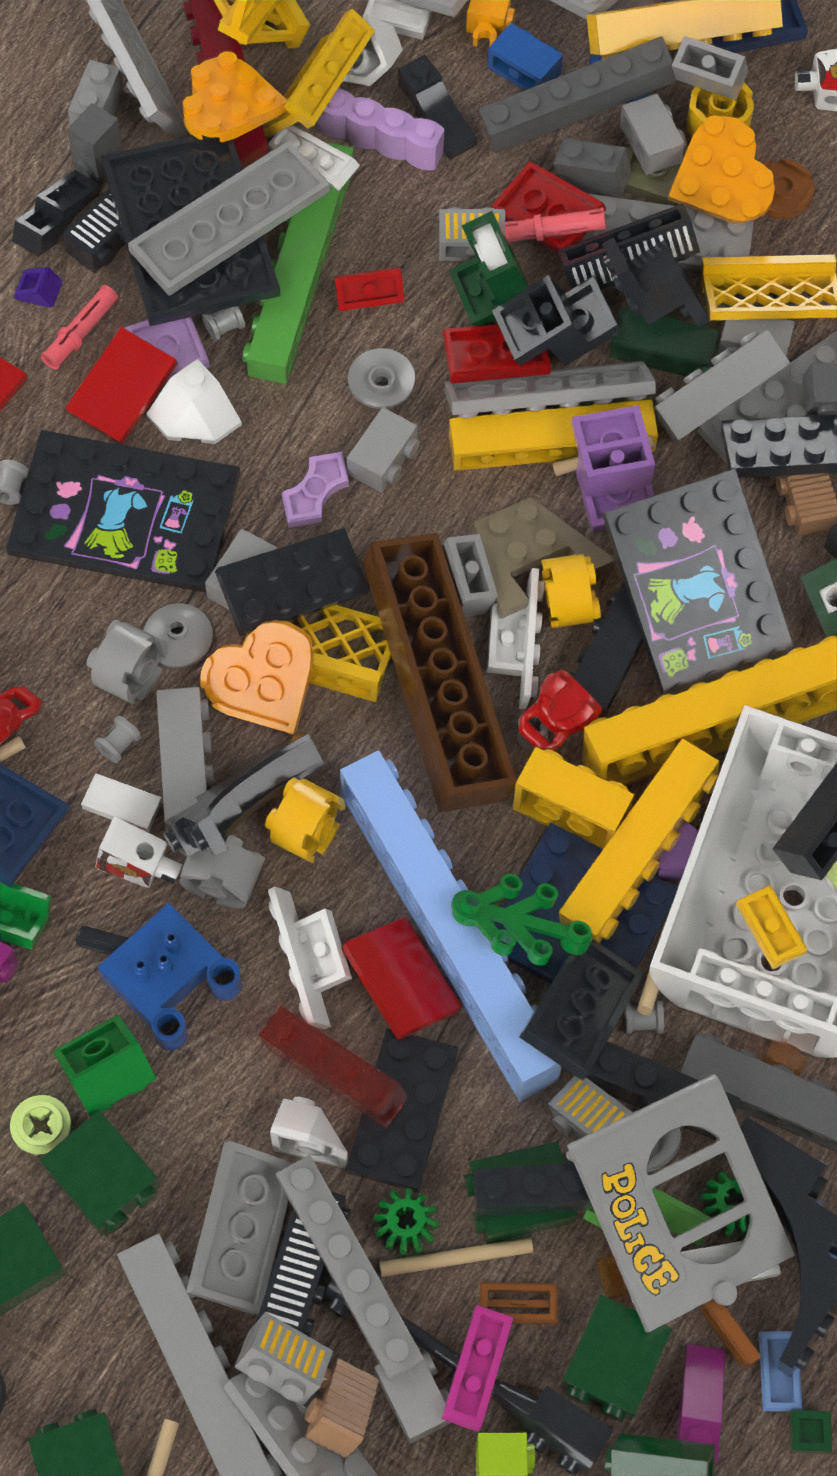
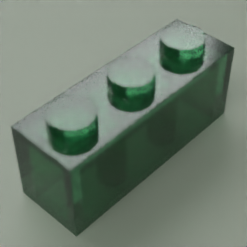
M621 307L618 323L622 332L613 336L609 358L625 362L644 361L649 368L686 377L698 368L703 373L710 369L719 330L711 329L706 325L698 327L694 324L678 321L670 316L661 317L648 325L642 314L636 317L631 309Z

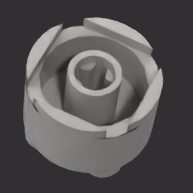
M114 620L109 625L106 637L100 647L94 648L88 656L87 667L92 669V683L130 704H135V698L142 701L152 691L163 669L157 667L160 656L166 659L167 646L162 639L127 622Z
M229 835L225 842L228 849L217 856H213L205 851H198L186 858L181 870L180 885L202 899H205L206 894L218 898L216 904L237 909L246 906L265 861L262 855L242 848L243 841L233 835Z

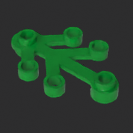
M514 874L503 875L499 885L480 894L470 890H463L456 893L452 899L451 909L454 919L465 926L476 925L491 943L492 950L502 956L511 954L517 941L527 952V957L533 964L545 965L552 955V946L545 940H536L529 931L558 938L562 948L572 955L584 954L593 939L591 928L585 922L574 921L564 925L529 915L539 909H549L554 906L558 897V891L551 884H540L534 895L506 908L497 907L493 904L504 898L515 899L518 897L523 883ZM492 921L502 923L507 930H498Z

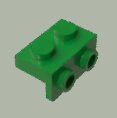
M0 882V940L32 950L49 922L51 896L15 883L10 888Z

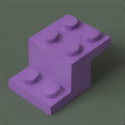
M639 405L576 416L571 419V426L579 453L576 475L592 533L607 530L602 513L655 496L652 488L655 461Z

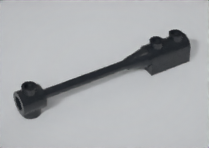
M332 1279L324 1294L325 1297L330 1299L326 1307L336 1316L345 1320L349 1313H352ZM399 1313L414 1342L456 1371L460 1354ZM495 1379L491 1393L492 1398L521 1426L520 1429L527 1433V1444H534L535 1451L541 1454L546 1447L558 1454L559 1458L556 1464L567 1473L576 1476L579 1470L587 1474L614 1430L548 1386L545 1387L540 1397L537 1398L507 1382H500Z

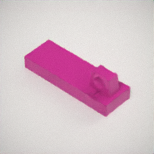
M476 1305L443 1410L442 1420L477 1432L480 1431L513 1317Z

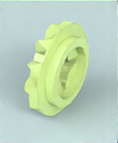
M37 1095L27 1098L17 1106L12 1114L10 1121L12 1138L21 1150L34 1156L47 1154L71 1132L70 1114L64 1104L54 1097ZM31 1116L39 1121L49 1117L47 1125L52 1135L42 1131L37 1135H33L35 1127L29 1117Z

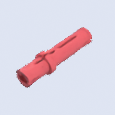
M604 208L541 217V214L534 215V218L507 221L504 223L505 234L509 243L537 239V242L544 241V238L606 229Z
M102 285L100 290L81 309L67 327H61L57 332L58 337L41 354L42 361L51 369L57 370L73 350L77 351L82 346L84 337L114 303L119 300L117 293L109 286Z

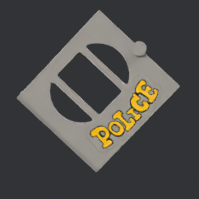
M715 1074L567 1145L569 1151L566 1152V1157L568 1160L573 1161L646 1332L655 1330L713 1298L719 1305L733 1304L737 1298L736 1286L795 1256L723 1086ZM681 1126H694L702 1128L716 1137L714 1143L650 1175L647 1174L650 1154L656 1143L667 1132ZM724 1152L742 1192L744 1201L672 1237L653 1194V1187ZM749 1214L750 1220L747 1234L740 1247L727 1259L714 1264H702L694 1262L680 1253L681 1248Z

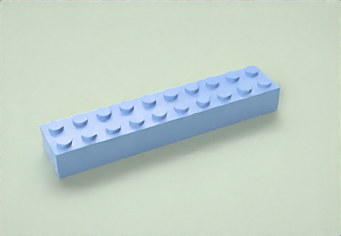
M378 750L340 769L341 797L345 799V804L518 1101L521 1102L558 1082L561 1066L519 1038L537 1006L535 1004L529 1005L523 995L526 993V988L522 979L517 973L511 974L505 964L508 961L507 955L502 956L495 953L491 948L489 940L476 925L465 926L454 919L451 909L452 899L456 893L468 889L461 879L456 881L450 869L453 866L445 850L441 849L438 851L432 839L435 836L428 821L425 818L420 820L414 810L417 808L416 802L408 789L402 790L396 779L399 778V774L390 759L385 761Z

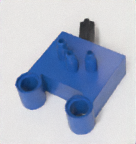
M169 903L130 938L88 926H81L76 936V945L78 947L110 955L97 966L100 978L153 1031L155 1041L165 1050H176L186 1042L188 1033L185 1019L181 1012L174 1009V1007L206 978H208L212 995L219 1000L226 1001L235 998L242 988L240 969L237 963L232 959L223 958ZM223 973L234 976L233 981L228 985H219L215 982V979ZM167 1023H176L179 1026L178 1031L173 1035L167 1036L160 1033L163 1025Z

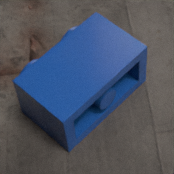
M510 23L488 48L487 68L521 89L527 90L558 78L561 75L563 54L554 46L547 45L535 38L529 31L520 29Z

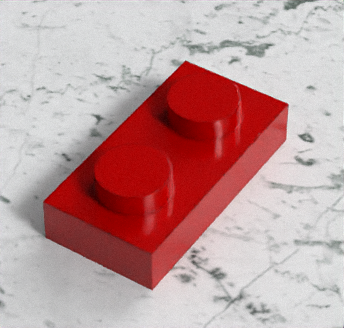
M400 267L334 276L339 311L405 302Z

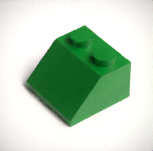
M119 1015L112 1017L53 1050L57 1061L89 1116L94 1115L98 1110L100 1112L109 1110L115 1102L129 1094H135L144 1090L149 1083L157 1079L139 1043Z

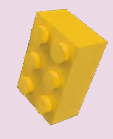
M535 747L516 782L513 810L546 826L553 823L604 849L629 814L634 794L630 793L629 789L619 782H608L597 777L596 773L586 766L578 765L576 767L564 761L563 757L555 751L549 749L543 751Z

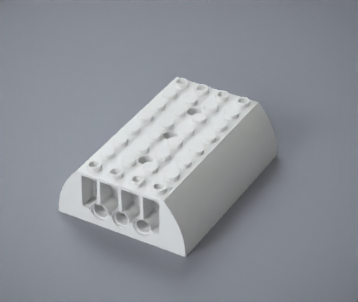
M744 705L650 965V976L660 992L678 1007L816 1057L835 1058L837 1057V889H834L833 884L827 877H824L823 880L790 873L772 848L837 763V737ZM768 885L772 886L808 948L806 954L782 965L777 971H768L762 966L761 958L765 955L736 906L737 900ZM788 890H795L801 894L803 903L798 906L789 905L784 900L783 894Z

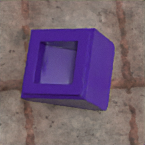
M50 267L24 270L14 298L35 305L53 307L60 291L62 280Z

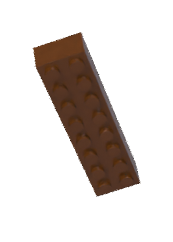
M438 533L371 542L363 565L439 813L507 801L515 788L517 780Z

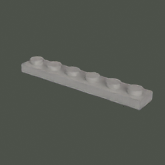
M311 1155L277 1172L276 1177L388 1380L391 1381L424 1362L421 1352Z

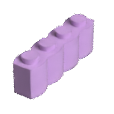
M340 88L337 89L316 122V128L328 137L347 139L351 144L359 148L376 149L385 157L395 160H406L412 166L422 170H435L444 153V128L438 123L423 118L414 119L403 110L384 108L381 104L369 98H354L349 92Z

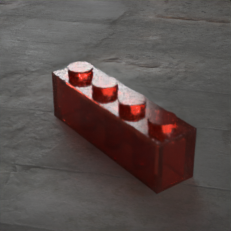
M283 1006L278 1008L258 1035L269 1051L384 1128L388 1127L408 1099L398 1082Z

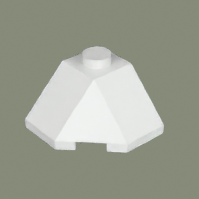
M366 15L363 19L375 32L343 82L371 86L392 67L403 49L392 24Z
M198 359L169 379L147 412L148 419L167 440L181 441L182 438L201 439L202 443L216 444L242 425L239 416L220 383Z
M294 1097L293 1101L283 1099L270 1131L273 1151L299 1158L311 1155L315 1162L346 1169L348 1152L322 1109L315 1106V1102L307 1098Z

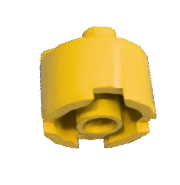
M743 82L737 99L733 100L695 86L691 93L686 132L692 137L698 127L712 115L735 117L750 127L754 110L752 90Z
M584 554L541 560L545 599L551 613L549 617L551 628L594 622V619L601 618L598 597L595 595V590L590 588V585L596 584L594 564L591 563L590 556L584 557Z
M293 777L285 786L283 792L284 799L279 808L272 809L268 814L265 828L271 830L270 839L272 843L313 863L315 852L323 855L333 841L340 827V823L336 822L335 818L338 809L341 811L345 810V799L304 778L298 780Z

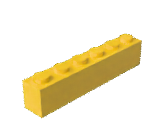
M678 0L586 15L590 53L601 55L602 60L661 36L669 51L679 49L684 36L706 44H712V38L723 36V41H734L742 39V33L753 31V37L772 34V28L783 27L781 0Z
M652 399L627 400L625 402L609 404L594 403L588 406L577 407L560 406L557 409L525 410L524 412L507 414L492 413L491 415L471 418L457 417L449 419V441L453 470L460 471L553 462L579 456L571 426L572 417L639 405L646 433L647 435L651 434L655 448H651V451L655 452L658 431Z
M683 738L560 909L559 919L561 924L568 925L574 921L585 922L591 928L593 939L598 943L603 938L608 940L613 935L619 924V921L616 920L624 908L630 910L640 894L637 889L643 880L650 881L660 866V862L657 860L663 851L670 852L680 838L681 834L678 831L685 821L688 823L693 821L701 807V804L698 802L705 792L709 795L713 792L719 776V760Z

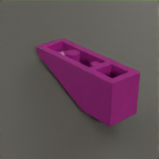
M686 1344L675 1440L714 1444L716 1465L718 1462L722 1424L725 1349Z

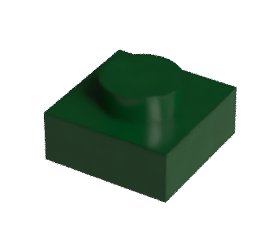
M791 1410L789 1412L790 1453L830 1454L832 1452L831 1411Z

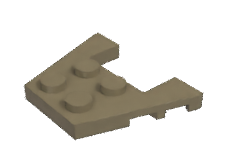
M531 497L475 521L473 524L472 533L480 534L498 594L496 610L500 619L527 607L529 598L513 577L542 565L541 560L557 558L564 554L568 556L584 554V557L590 556L596 575L611 569L614 563L612 556Z

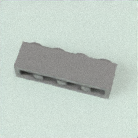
M755 329L739 340L742 347L731 354L727 348L711 359L714 365L712 368L704 373L698 368L683 379L686 385L675 392L671 387L655 398L658 405L653 407L655 417L673 443L790 364L768 329L760 335Z
M199 687L156 690L165 821L198 803L196 797L208 791V786H214L213 765H206L205 753H212L210 732H204L203 721L210 720L208 699H201Z

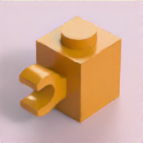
M470 0L467 10L466 32L473 33V46L477 47L478 41L481 38H487L490 40V47L510 23L513 24L515 9L510 8L511 0Z

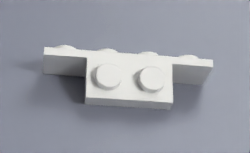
M537 568L531 569L527 581L526 596L529 598V602L526 608L500 619L496 610L497 604L493 603L490 613L486 673L521 676L519 709H526L530 697L536 698L538 690V677L532 675L533 665H538L540 658V644H535V633L540 634L542 626V613L537 612V602H542L544 581H538L539 569Z
M274 886L268 889L271 900L269 902V910L279 926L281 933L279 935V943L282 950L287 954L290 963L289 977L299 993L301 1016L309 1025L327 1029L331 1025L321 992L352 979L345 954L341 949L342 944L332 911L323 909L299 920L291 893Z

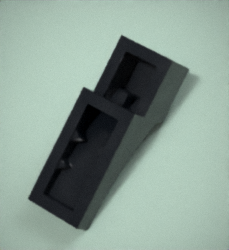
M426 55L398 68V85L415 106L416 117L432 120L444 128V153L449 159L477 146L476 135L455 106L442 81L441 74Z
M73 170L38 194L35 207L15 220L12 242L39 257L58 243L60 235L84 207L99 196L101 184Z

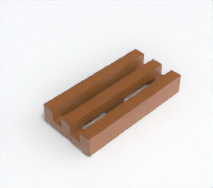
M480 1282V1306L487 1309H550V1314H502L513 1317L512 1324L557 1325V1283ZM488 1293L549 1294V1300L488 1299Z
M713 1298L699 1306L703 1316L742 1370H748L759 1361L761 1355L724 1305H719Z

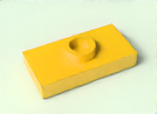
M771 885L737 900L736 906L772 969L807 953L808 948Z

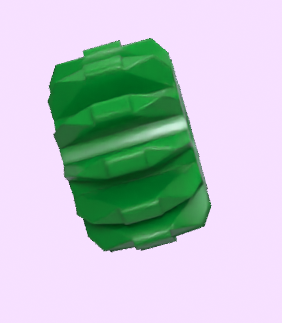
M722 1171L718 1175L719 1183L712 1179L707 1182L706 1187L709 1192L702 1193L700 1201L709 1206L703 1209L702 1213L712 1217L734 1207L733 1205L727 1206L725 1204L729 1196H731L733 1201H740L741 1203L744 1201L734 1175L732 1180H730L728 1174ZM749 1214L726 1225L725 1235L731 1236L734 1226H736L742 1236L746 1235L750 1220Z
M407 1188L405 1199L401 1200L398 1193L392 1191L390 1193L392 1204L383 1200L378 1203V1208L384 1214L374 1215L373 1222L382 1226L376 1231L377 1239L389 1237L385 1244V1249L388 1251L392 1250L398 1243L400 1244V1255L405 1256L407 1254V1245L412 1244L414 1251L418 1254L422 1252V1245L419 1239L429 1244H432L434 1241V1236L428 1230L438 1229L439 1221L430 1218L436 1213L435 1205L423 1207L427 1200V1196L424 1193L420 1194L414 1201L412 1200V1189ZM406 1215L412 1216L414 1227L409 1228V1225H406V1229L399 1227L400 1216H403V1219H406Z

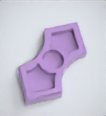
M343 452L309 457V470L305 478L294 488L282 492L288 528L321 523L322 509L327 499L336 491L349 487Z

